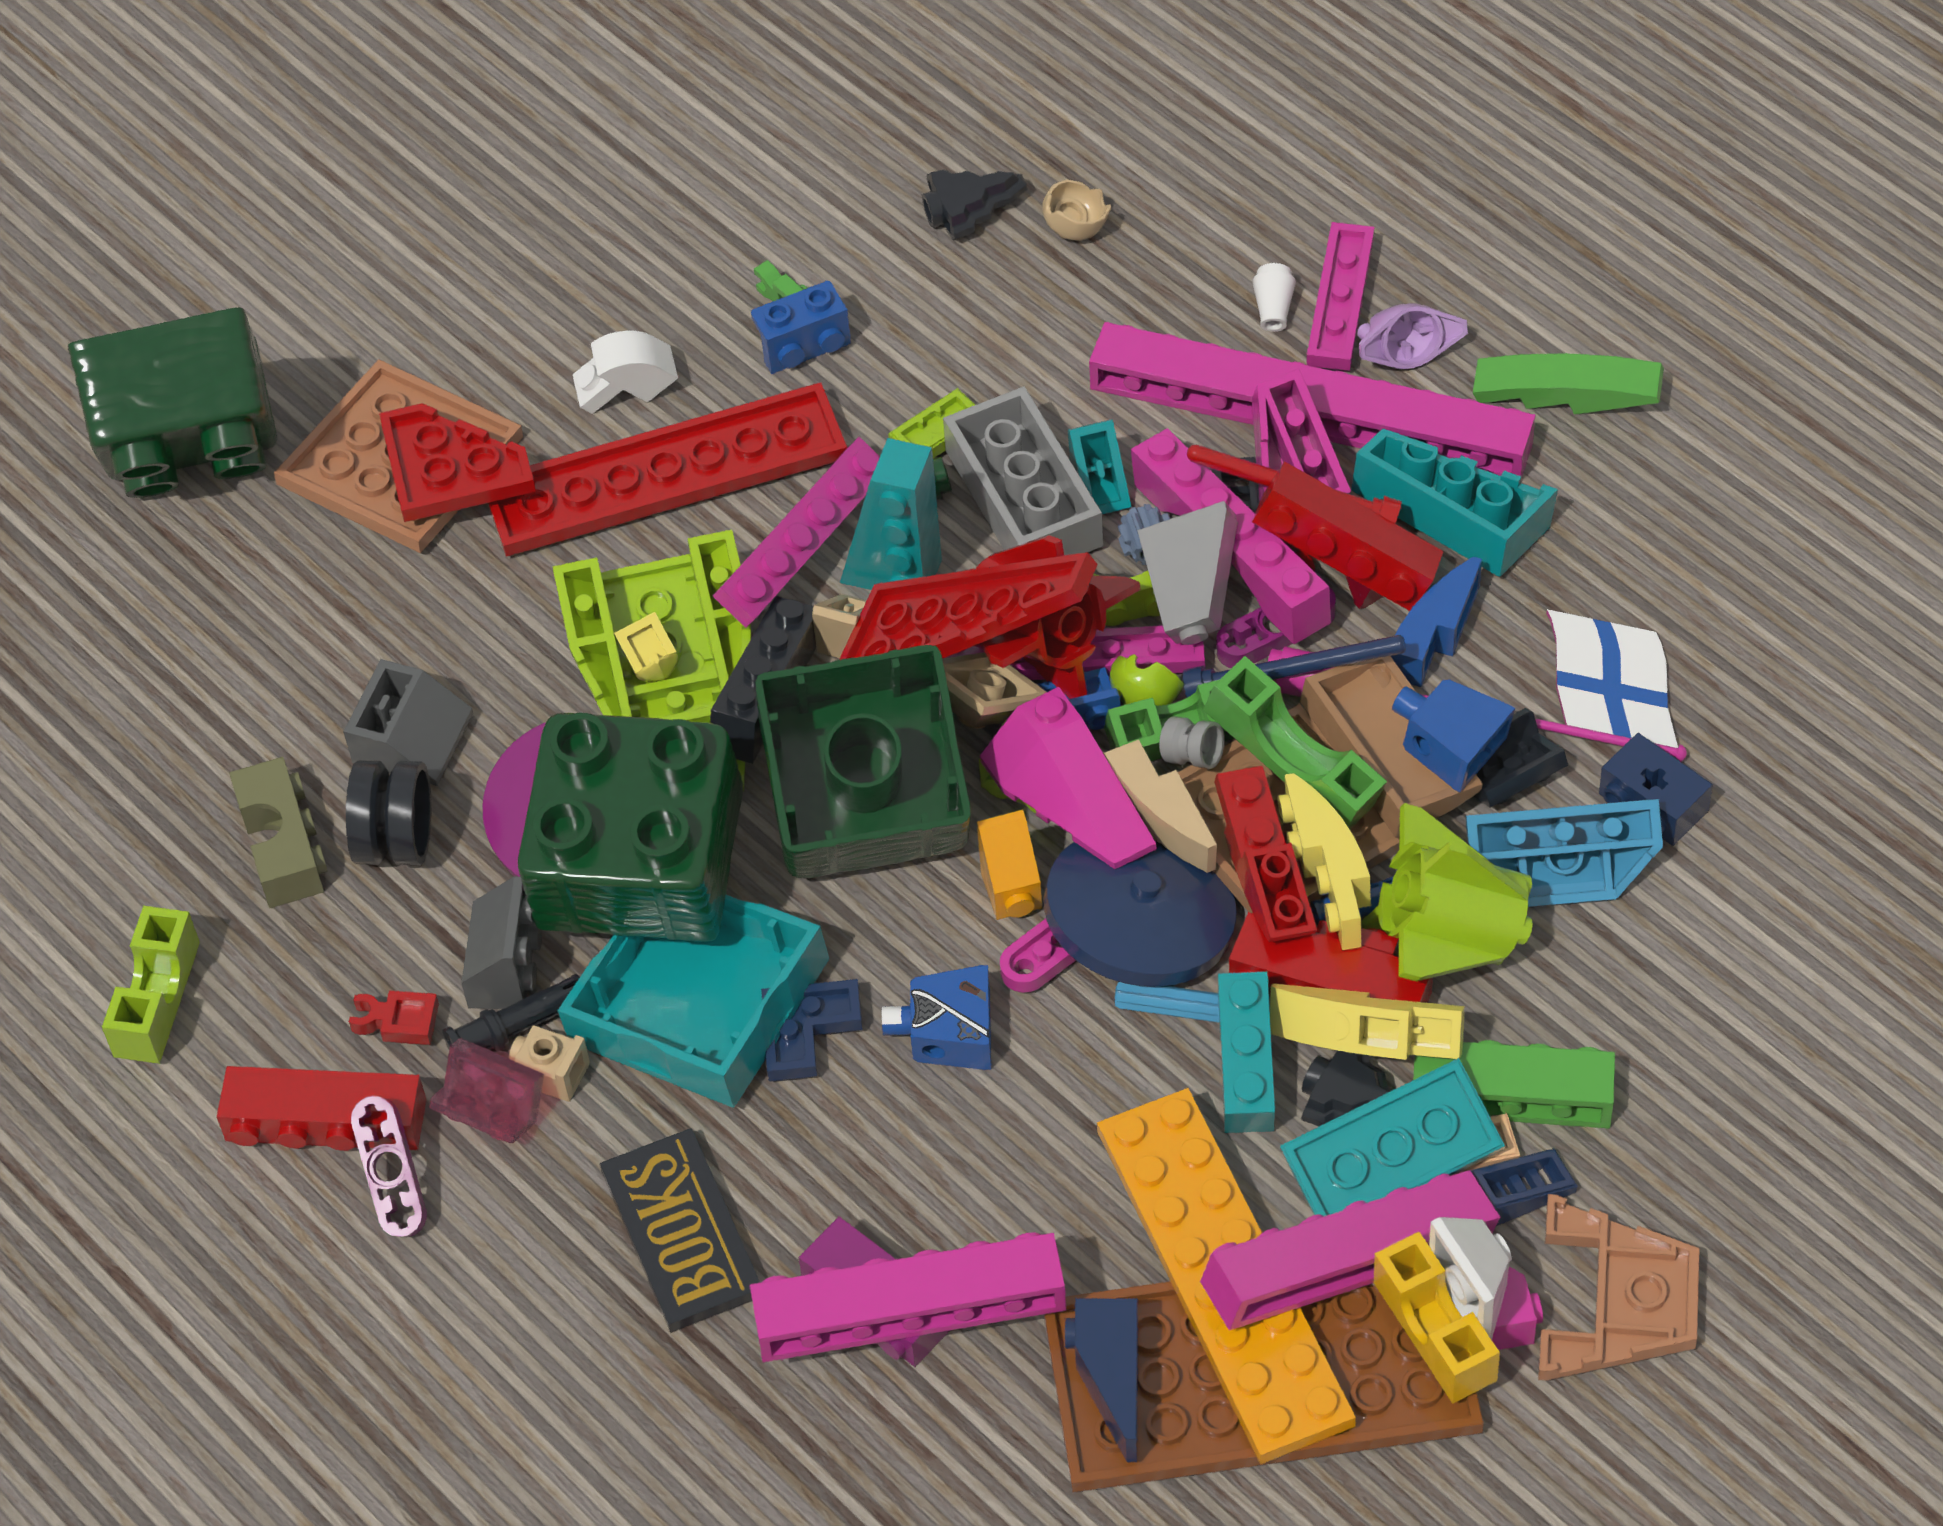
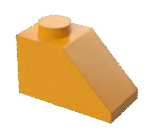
M1019 810L977 821L981 875L996 920L1010 916L1022 917L1033 910L1041 909V882L1024 811Z

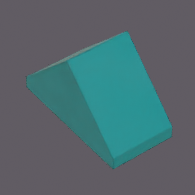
M1109 419L1068 429L1069 460L1102 514L1132 507L1113 420Z

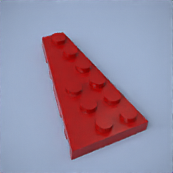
M1088 552L874 584L861 611L860 618L839 660L883 654L892 650L923 645L937 646L941 652L942 659L1081 602L1098 564Z

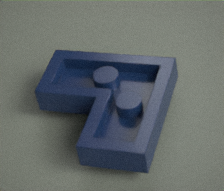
M858 979L808 985L801 1005L792 1019H787L779 1030L780 1037L776 1044L774 1039L766 1051L769 1081L817 1077L814 1035L862 1030ZM770 988L761 989L762 1000Z

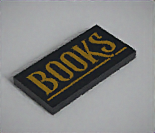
M692 1128L600 1163L601 1172L670 1333L752 1301L750 1284L760 1283Z

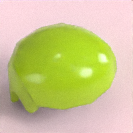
M1135 654L1128 658L1118 656L1113 662L1110 671L1111 688L1118 690L1120 701L1124 705L1152 697L1156 706L1172 704L1184 689V683L1179 677L1158 662L1145 669H1140L1136 665L1138 657Z

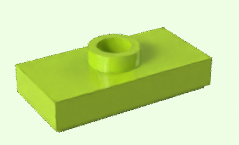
M957 388L889 432L888 437L890 439L932 447L933 458L946 450L943 418L975 406V404Z

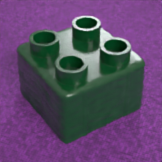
M236 307L78 340L68 344L90 446L107 475L113 480H123L127 497L143 498L170 492L179 486L176 469L211 462L214 477L217 479L244 477L258 473L267 467L263 450L274 447L277 442V431L263 373L259 346L243 308Z
M915 646L901 650H892L883 654L841 659L825 664L807 667L797 666L793 669L764 672L757 677L755 681L756 700L783 858L786 868L792 876L796 878H813L838 872L901 863L918 858L932 857L933 855L947 854L962 849L966 845L969 838L971 821L970 801L957 746L943 660L937 646Z
M557 713L546 721L541 734L531 795L518 855L519 875L534 923L538 929L543 931H569L573 933H604L617 936H645L696 942H708L716 939L722 922L731 855L743 796L742 776L738 770L735 753L725 728L713 723L691 722L682 719L669 720L588 713Z

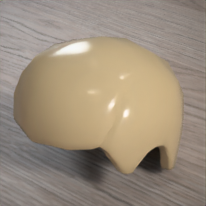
M1066 179L1051 186L1043 200L1042 210L1047 225L1057 235L1065 239L1082 241L1093 237L1104 226L1111 211V205L1105 206L1101 189H1090L1082 182Z

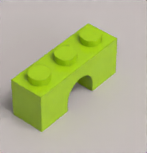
M143 906L130 943L134 958L130 988L115 987L102 1025V1030L114 1058L160 1064L200 944L188 911Z

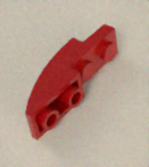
M1263 765L1217 773L1214 783L1226 821L1225 839L1246 899L1268 942L1316 934V924L1291 843L1286 844Z

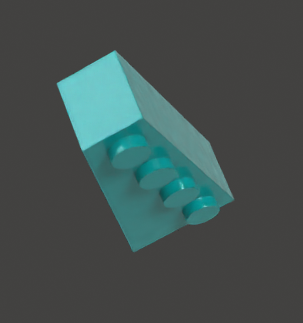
M1384 428L1357 452L1351 491L1370 501H1373L1374 497L1383 499L1384 496L1402 501L1397 518L1467 559L1472 557L1481 558V567L1498 577H1501L1551 527L1558 489L1542 484L1540 489L1520 483L1522 476L1503 471L1502 475L1499 476L1477 468L1478 461L1462 455L1460 458H1448L1439 455L1438 447Z
M890 438L886 440L868 486L840 580L842 584L872 590L874 584L932 576L938 572L942 561L932 447Z

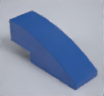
M1470 558L1434 584L1412 607L1397 629L1395 636L1401 635L1404 637L1406 651L1402 654L1392 655L1391 658L1411 685L1422 687L1435 652L1453 657L1480 588L1481 558Z

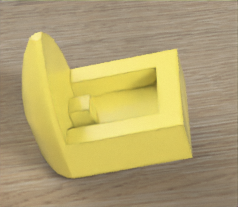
M655 612L614 633L638 679L644 682H657L666 680L672 674L677 665L678 654Z

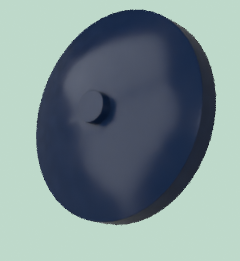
M1156 840V850L1117 869H1113L1073 842L1060 853L1050 870L1044 892V912L1050 930L1056 940L1080 964L1114 981L1136 986L1160 987L1176 985L1195 979L1214 967L1222 958L1229 946L1234 931L1236 902L1234 895L1214 871L1207 873L1182 860Z

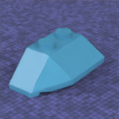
M1659 799L1465 816L1468 845L1495 866L1530 875L1532 878V888L1528 896V907L1617 899L1649 861L1663 848Z

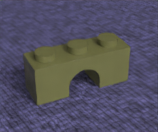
M284 757L229 772L248 835L263 830L278 831L271 839L250 846L269 909L324 893L319 874L328 872L320 845L311 847L308 837L317 834L309 808L300 810L297 801L306 798L298 772L288 773Z

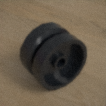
M357 760L353 764L349 775L346 797V836L351 861L355 864L379 865L389 851L391 858L397 865H422L428 852L432 816L431 787L427 766L423 761H399L389 775V771L381 761Z

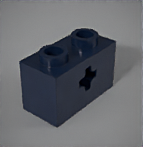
M1638 732L1602 766L1599 794L1606 803L1659 799L1662 839L1674 846L1709 812L1713 784Z

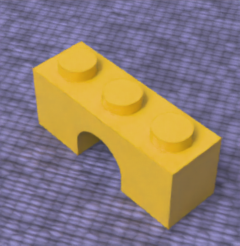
M1418 1231L1375 1253L1373 1283L1453 1404L1498 1380L1500 1352L1473 1312L1463 1317L1458 1312L1446 1287V1271Z

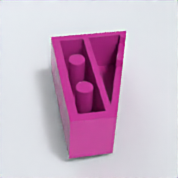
M1300 369L1257 384L1252 396L1256 464L1278 471L1285 461L1329 487L1350 494V487ZM1258 484L1259 501H1261L1263 493L1267 489V486Z

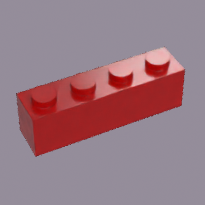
M1285 461L1263 493L1252 523L1408 611L1421 599L1433 582L1443 554L1441 549Z
M1250 912L1246 916L1229 957V973L1267 972L1270 997L1272 984L1370 992V998L1428 1003L1432 993L1433 978L1413 981L1399 977L1398 956L1364 946L1342 950L1339 939L1317 932L1316 934L1268 942L1254 914Z
M227 1066L216 1117L225 1141L233 1142L237 1145L253 1146L257 1143L281 1144L295 1149L302 1148L305 1145L329 1146L335 1150L348 1151L354 1147L358 1148L351 1123L354 1107L366 1097L377 1096L394 1103L401 1117L409 1149L418 1150L427 1099L420 1075ZM375 1106L371 1107V1116L364 1119V1125L375 1128L379 1142H369L370 1148H375L382 1144H395V1137L384 1138L380 1127L381 1122L388 1119L387 1113L377 1111Z

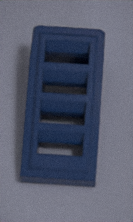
M1555 1148L1470 1170L1500 1216L1496 1226L1547 1205L1548 1194L1564 1198L1575 1193L1578 1188ZM1539 1170H1544L1551 1184L1546 1185L1538 1173ZM1522 1177H1525L1531 1189L1528 1190L1521 1179ZM1506 1184L1507 1188L1511 1193L1510 1195H1507L1504 1188L1502 1187L1503 1185Z

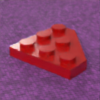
M423 403L379 413L404 522L536 492L524 446L512 441L504 444L490 438L488 431L461 419H458L455 423L439 416L437 409Z

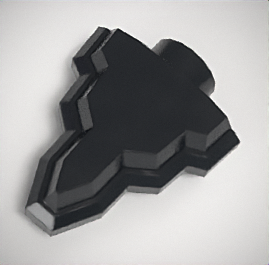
M939 170L927 174L926 178L930 192L922 194V203L930 226L933 228L944 224L947 233L954 241L974 233L976 225L991 219L995 209L1015 201L1027 191V184L1022 174L999 171L980 176L971 171L952 173L949 170Z
M1337 1051L1331 1060L1318 1055L1311 1063L1302 1083V1092L1310 1095L1301 1119L1310 1124L1321 1126L1394 1089L1387 1086L1385 1072L1369 1063V1055Z

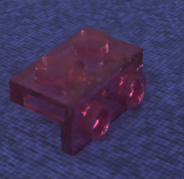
M459 1038L449 1048L444 1087L431 1097L429 1107L446 1115L453 1121L462 1122L485 1132L494 1139L514 1143L537 1122L544 1074Z

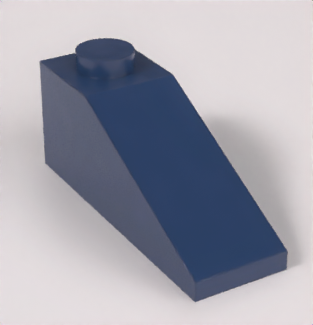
M1075 1298V1318H1065V1349H1075L1076 1369L1126 1462H1137V1299Z

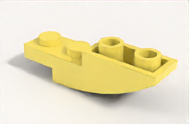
M1286 774L1285 794L1278 795V807L1282 824L1291 823L1292 831L1287 832V843L1292 844L1296 860L1300 859L1304 878L1316 876L1319 894H1328L1330 903L1324 905L1329 933L1338 932L1342 950L1360 948L1361 917L1358 908L1371 906L1370 875L1363 854L1348 826L1332 805L1296 774Z
M1282 984L1271 985L1270 1028L1272 1035L1332 1050L1407 1060L1409 1055L1460 1059L1462 1056L1465 1006L1370 998V992Z

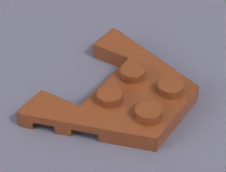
M1548 1194L1545 1244L1598 1249L1595 1333L1541 1329L1538 1380L1546 1381L1695 1349L1698 1319L1699 1248L1641 1226H1637L1636 1230L1608 1220V1214L1592 1208L1587 1212L1566 1204V1198Z

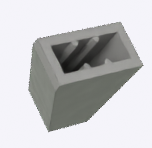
M1225 501L1137 530L1164 631L1176 644H1196L1207 639L1208 633L1220 630L1238 524L1236 514Z

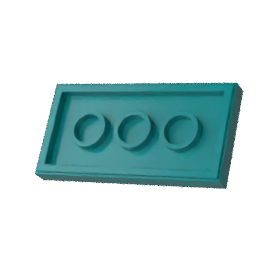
M1459 1058L1280 1146V1150L1313 1215L1321 1214L1323 1217L1343 1211L1348 1205L1357 1201L1368 1203L1384 1198L1397 1188L1407 1187L1412 1189L1427 1184L1430 1180L1441 1174L1452 1176L1505 1149V1145Z

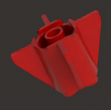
M1048 535L994 553L978 564L976 569L1065 556L1061 539ZM1093 575L1088 590L1081 602L984 641L980 645L989 661L994 665L1005 668L1023 657L1036 668V671L1047 681L1052 682L1056 687H1059L1070 699L1087 695L1082 662L1091 656L1097 647L1091 644L1097 630L1104 631L1106 609L1140 591V582L1128 577Z

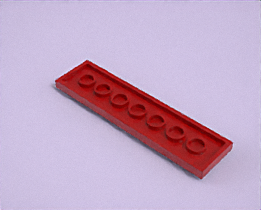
M820 382L532 464L530 468L536 492L489 502L488 506L505 556L507 557L830 464L841 456L847 449V445Z

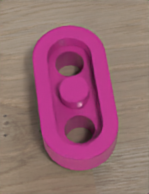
M1046 918L1008 946L1000 957L1002 981L1013 991L1022 993L1035 991L1076 961L1063 947L1054 946L1058 941L1050 930ZM1022 969H1029L1032 971L1028 974L1017 973Z

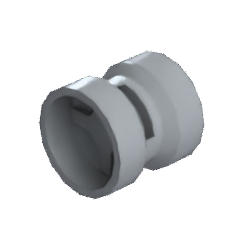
M1170 717L1165 722L1160 735L1159 748L1161 756L1165 762L1182 765L1190 761L1195 767L1214 768L1219 763L1223 754V729L1220 724L1212 721L1202 720L1193 724L1188 718Z

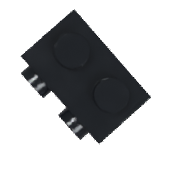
M1524 708L1513 715L1507 738L1476 774L1483 785L1482 789L1474 797L1489 808L1510 800L1518 792L1535 783L1547 780L1552 774L1568 766L1565 750L1539 733L1534 712L1528 708Z

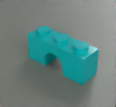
M1268 973L1218 974V1010L1222 1052L1225 1133L1274 1131L1275 1102Z

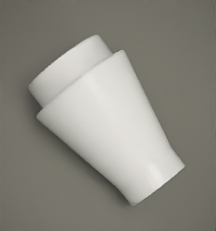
M1279 263L1265 264L1258 268L1257 275L1252 280L1261 318L1260 326L1266 331L1278 332L1284 330L1287 326V316L1296 279L1292 276L1291 269L1286 265Z

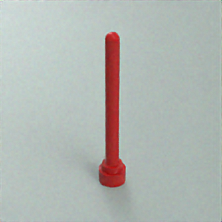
M1192 445L1187 450V458L1193 463L1267 487L1278 472L1277 470L1200 445ZM1336 490L1389 521L1396 523L1402 501L1384 496L1383 499L1374 497L1373 501Z

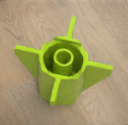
M1407 803L1400 806L1399 851L1389 865V868L1396 869L1397 871L1393 877L1392 884L1383 882L1379 905L1361 921V928L1379 929L1386 932L1389 936L1399 938V977L1409 980L1420 981L1488 964H1502L1504 959L1513 951L1516 944L1524 945L1531 935L1533 923L1531 917L1527 916L1528 896L1532 888V878L1527 874L1495 866L1421 807Z

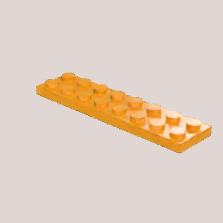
M1189 1088L1097 1122V1133L1259 1463H1266L1354 1428L1356 1426V1417L1300 1307L1228 1330L1200 1282L1209 1257L1216 1248L1229 1242L1240 1244L1255 1239L1262 1232Z

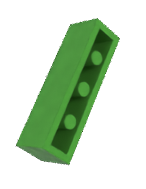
M1484 1040L1478 1043L1463 1042L1460 1061L1489 1116L1507 1113L1510 1122L1610 1129L1614 1103L1615 1052L1601 1051L1594 1047L1562 1049L1552 1048L1545 1044H1531L1528 1046L1503 1045L1493 1040ZM1415 1055L1413 1080L1455 1059Z

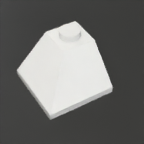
M1439 1217L1430 1223L1429 1247L1446 1271L1445 1282L1448 1293L1461 1316L1463 1317L1473 1312L1492 1340L1507 1286L1509 1262L1512 1260L1509 1247L1503 1237L1498 1233L1493 1235L1481 1219Z

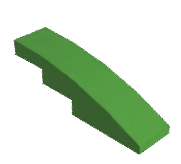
M1571 353L1519 354L1479 358L1473 395L1477 402L1480 403L1521 398L1526 409L1569 403L1574 415L1660 403L1664 367L1659 362L1617 356Z

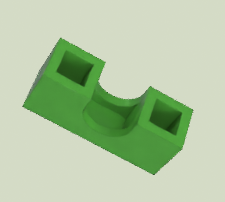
M1219 680L1198 685L1193 695L1176 703L1156 706L1152 697L1108 709L1104 729L1111 750L1139 739L1150 761L1161 759L1162 756L1159 748L1160 735L1165 722L1170 717L1188 718L1193 724L1202 720L1216 722L1203 709L1213 686ZM1222 727L1224 741L1235 739Z

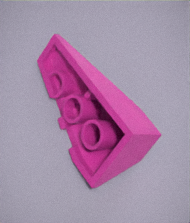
M1059 687L1017 706L981 753L980 762L1006 796L1014 801L1019 798L1035 809L1036 816L1047 824L1052 821L1072 835V841L1113 869H1117L1157 849L1155 840L1084 720Z

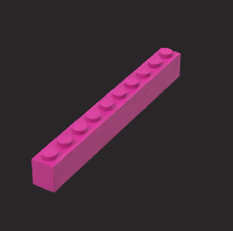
M1104 322L1089 360L1091 390L1253 425L1252 396L1257 384L1300 369L1330 442L1362 448L1384 428L1438 447L1439 455L1448 458H1460L1462 455L1478 461L1477 468L1499 476L1502 475L1503 471L1523 476L1533 445L1535 414L1522 412L1514 408L1507 409L1484 404L1472 399L1442 395L1430 390H1419L1396 385L1384 380L1354 376L1342 371L1326 370L1300 362L1275 359L1254 352L1248 353L1224 348L1212 343L1187 340L1171 334L1145 331L1129 325Z

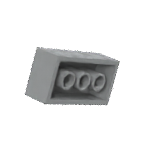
M1025 386L943 418L946 452L1004 550L1048 535L1062 540L1064 555L1085 553L1103 546L1102 512Z

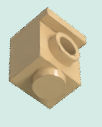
M534 1025L527 1037L521 1035L516 1037L509 1053V1062L512 1063L518 1085L570 1102L590 1064L585 1038L575 1035L574 1039Z

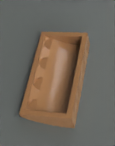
M1391 656L1338 666L1306 677L1300 703L1333 750L1339 752L1354 751L1387 781L1374 808L1395 838L1400 836V806L1404 803L1421 807L1437 819L1458 807L1482 789L1483 784L1475 775L1459 793L1405 750L1403 742L1409 720L1392 711V705L1399 692L1405 686L1412 690L1414 688Z

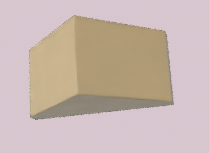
M841 594L814 605L812 617L818 653L840 658L867 600Z

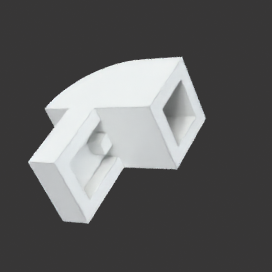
M618 331L596 339L591 343L594 358L573 374L580 408L591 414L622 390L648 403L678 379L670 345L650 334L640 331Z

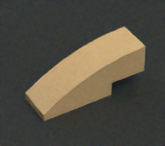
M1139 739L1104 752V756L1152 837L1182 860L1207 873L1216 870L1217 844L1177 770L1158 776Z

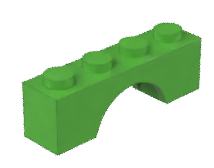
M1246 656L1213 686L1203 711L1220 724L1221 727L1283 782H1285V775L1292 773L1303 779L1332 805L1342 817L1349 830L1375 805L1387 781L1354 751L1339 752L1331 750L1307 735L1288 712L1282 699L1280 686Z

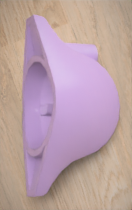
M1415 303L1395 305L1375 314L1371 318L1370 324L1365 323L1359 327L1357 332L1358 337L1361 339L1359 342V354L1361 359L1398 369L1419 367L1468 334L1467 320L1425 305Z

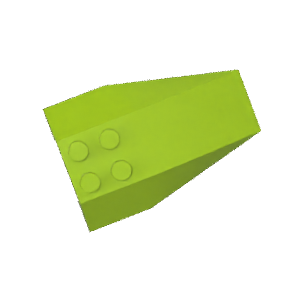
M732 529L687 538L689 554L600 572L597 557L552 566L570 652L603 715L669 720L682 719L691 722L710 723L711 709L751 640V623L745 628L713 597L715 592L740 566ZM655 612L678 654V661L674 671L666 680L644 682L636 677L614 633ZM736 759L738 770L742 776L744 791L745 762Z

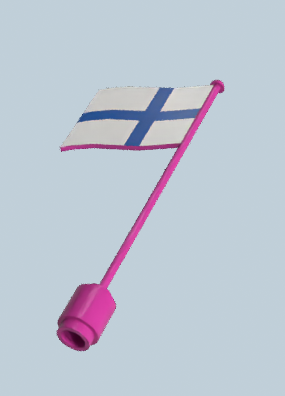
M1547 609L1546 614L1551 623L1556 642V690L1565 724L1536 719L1538 729L1618 746H1624L1639 732L1682 762L1687 756V750L1681 744H1679L1678 748L1668 711L1666 659L1657 633ZM1284 646L1283 650L1272 649L1268 662L1313 652ZM1332 668L1274 679L1273 681L1280 686L1281 693L1301 697L1306 677Z

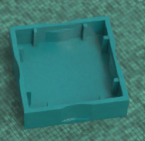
M726 894L720 932L715 940L696 942L668 940L667 938L613 935L607 945L591 960L558 1009V1014L567 1037L574 1039L575 1035L585 1038L588 1051L735 1108L765 1061L766 1051L774 1039L776 1044L780 1037L779 1030L787 1019H792L805 998L804 992L808 985L815 983L830 958L821 926L769 906L745 902ZM770 988L762 1000L761 989Z

